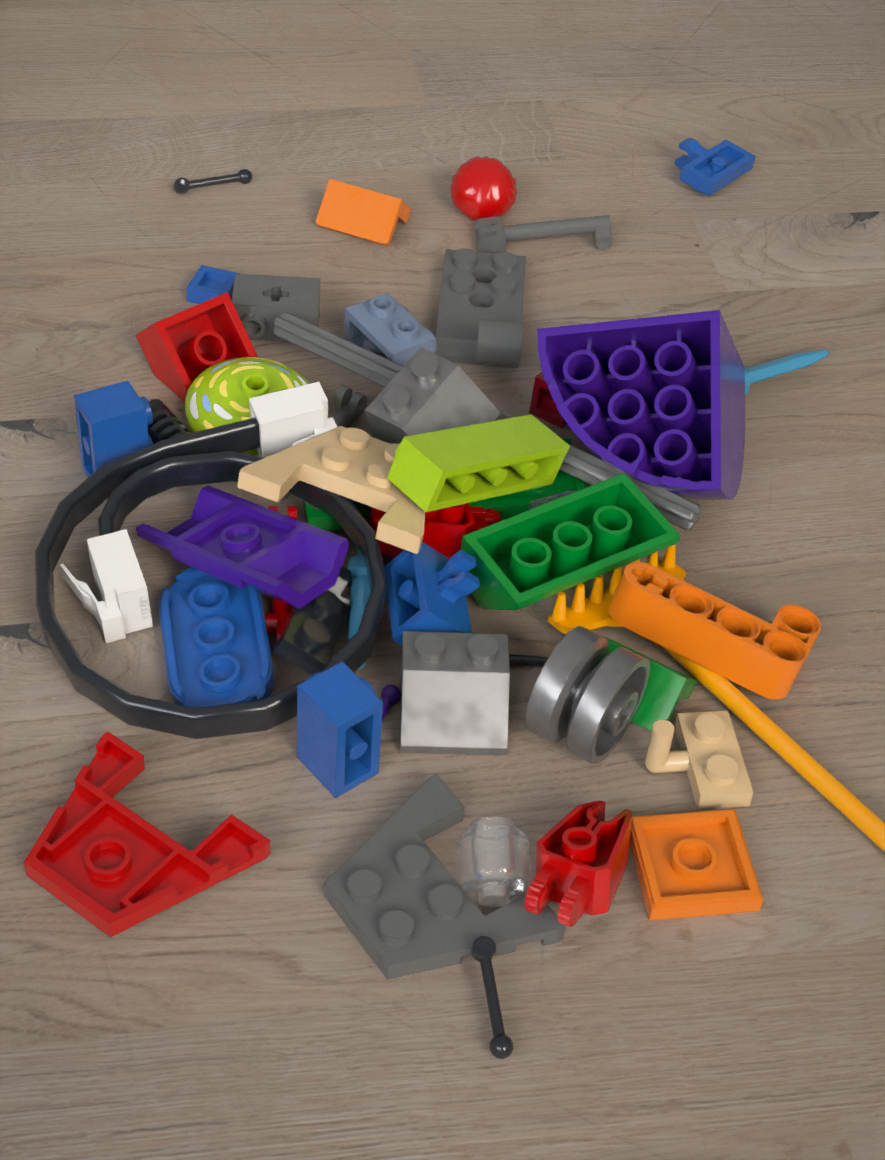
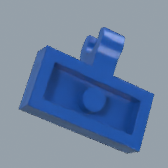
M687 138L679 143V148L685 150L688 156L684 154L677 158L675 164L682 169L679 180L692 186L697 192L710 197L751 170L756 156L728 140H724L708 150L695 139Z

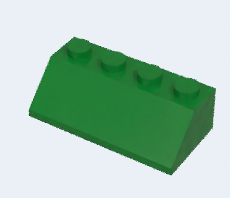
M622 473L466 534L462 537L461 550L476 559V566L468 572L479 578L480 586L470 594L481 608L518 610L679 543L681 535L627 475Z

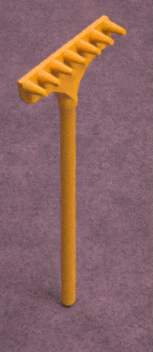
M676 544L666 548L662 563L658 564V551L649 555L648 564L685 580V570L675 564ZM622 567L613 570L609 586L605 590L603 575L595 577L590 597L586 599L585 585L583 583L578 584L569 607H566V594L559 592L553 613L548 616L547 622L565 635L577 626L585 627L589 630L605 626L623 627L613 620L608 610L622 576ZM661 646L885 852V823L726 678Z

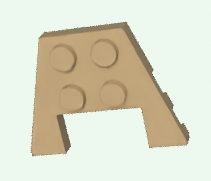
M339 426L249 464L239 472L237 488L275 502H279L298 481H303L384 511L386 513L378 523L375 539L418 554L424 535L425 511L387 479L395 459V450L399 445L397 443L390 444L373 438L367 432L358 428Z

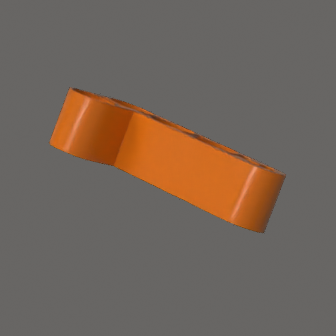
M633 562L625 566L608 609L613 620L621 626L760 696L775 700L785 698L789 694L821 631L819 618L805 607L793 604L784 605L778 610L772 623H769L644 562Z

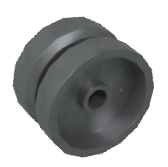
M575 627L555 647L534 685L526 712L525 721L528 730L552 742H558L567 736V745L570 752L592 764H599L613 751L632 722L648 684L651 670L650 661L623 647H619L609 654L608 639L585 627Z

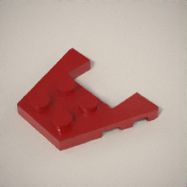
M107 731L96 744L97 753L89 766L83 765L74 780L75 788L63 807H57L26 857L24 866L27 877L109 937H113L265 860L271 854L268 838L232 814L198 846L189 851L115 800L113 797L145 770L143 754Z

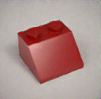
M228 292L160 320L135 335L153 374L184 402L193 381L207 368L229 359L258 357Z

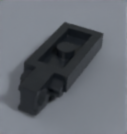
M342 566L333 587L302 608H292L274 653L310 675L320 672L331 660L351 608L349 606L351 598L342 593L349 582L350 570Z

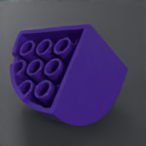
M720 310L537 329L538 353L542 374L556 407L574 434L598 458L632 479L652 487L673 492L682 497L703 500H732L736 496L742 476L745 445V367Z

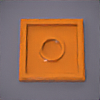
M735 809L632 816L630 848L649 920L760 911L763 896Z

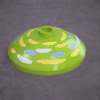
M241 357L219 362L204 370L191 384L185 400L187 426L190 432L194 433L250 419L249 398L310 383L294 369L270 359ZM256 449L245 451L246 454L259 456Z

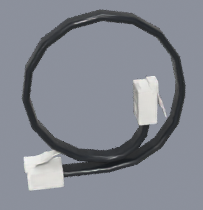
M320 382L249 398L250 419L161 440L105 463L59 502L35 550L36 607L45 640L77 692L128 725L193 739L267 731L297 716V685L305 682V680L262 700L198 708L132 695L84 664L60 626L55 614L53 572L74 528L107 500L98 519L99 536L87 539L93 576L101 601H97L87 583L76 580L64 564H59L62 578L82 602L83 607L95 616L100 624L106 643L125 639V634L153 627L148 591L127 529L120 531L125 518L144 500L174 487L238 482L239 472L243 467L337 428L333 417L328 418V399ZM256 449L259 456L241 452ZM298 481L288 492L335 518L365 558L371 592L358 632L320 671L324 672L343 661L355 673L371 656L388 603V584L379 540L375 539L376 531L351 499L303 481Z

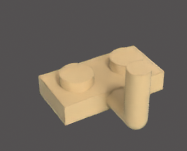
M728 710L677 713L675 725L667 720H657L654 722L645 759L646 768L650 772H687L697 810L750 806L754 792ZM674 730L680 746L678 751H670Z

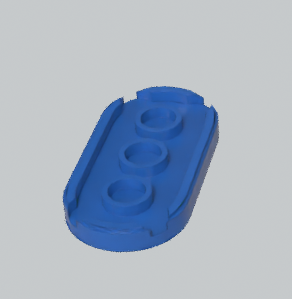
M193 567L185 569L175 576L177 582L169 590L168 586H166L159 598L167 678L174 704L198 708L257 701L269 697L275 684V673L260 591L250 585L240 588Z

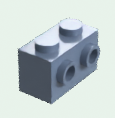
M389 293L345 308L344 339L402 366L411 359L420 347L433 353L437 351L436 337L433 333L418 322L408 309L401 306Z

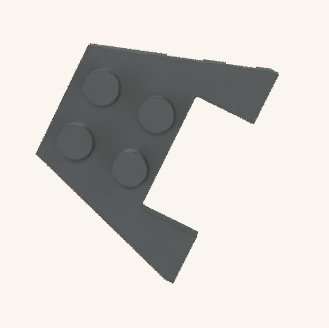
M437 774L429 777L324 882V897L386 979L460 964L461 957L472 955L471 948L473 942L480 936H487L495 942L496 951L494 956L513 953L516 950V945L541 940L543 946L561 941L564 936L565 925L557 921V915L548 905L538 915L524 909L526 894L488 915H484L426 845L425 840L462 822L465 807Z

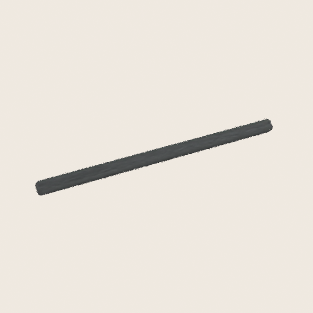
M283 312L274 321V333L276 336L383 387H386L403 368L400 364L288 312ZM500 412L502 419L513 418ZM569 444L570 448L559 469L589 485H594L622 474L602 459ZM628 477L669 523L684 530H692L695 524H697L701 514L699 504L673 492L652 487Z

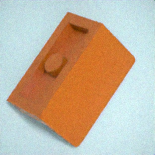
M329 179L316 218V224L326 229L388 246L397 222L407 224L412 209L402 199Z

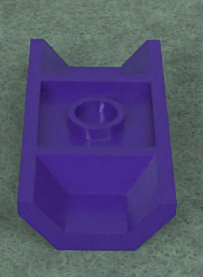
M209 485L200 490L191 518L167 533L144 523L136 527L137 535L160 550L172 554L173 559L240 588L250 585L261 593L298 609L335 585L348 551V540L346 538Z

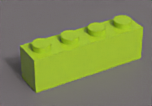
M532 414L403 437L402 442L396 448L395 459L387 479L422 510L430 512L552 485L570 445Z

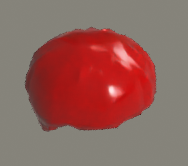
M476 156L463 163L452 176L450 187L451 199L454 206L472 220L503 217L515 203L517 195L516 179L512 177L511 171L498 159L489 158L488 156Z

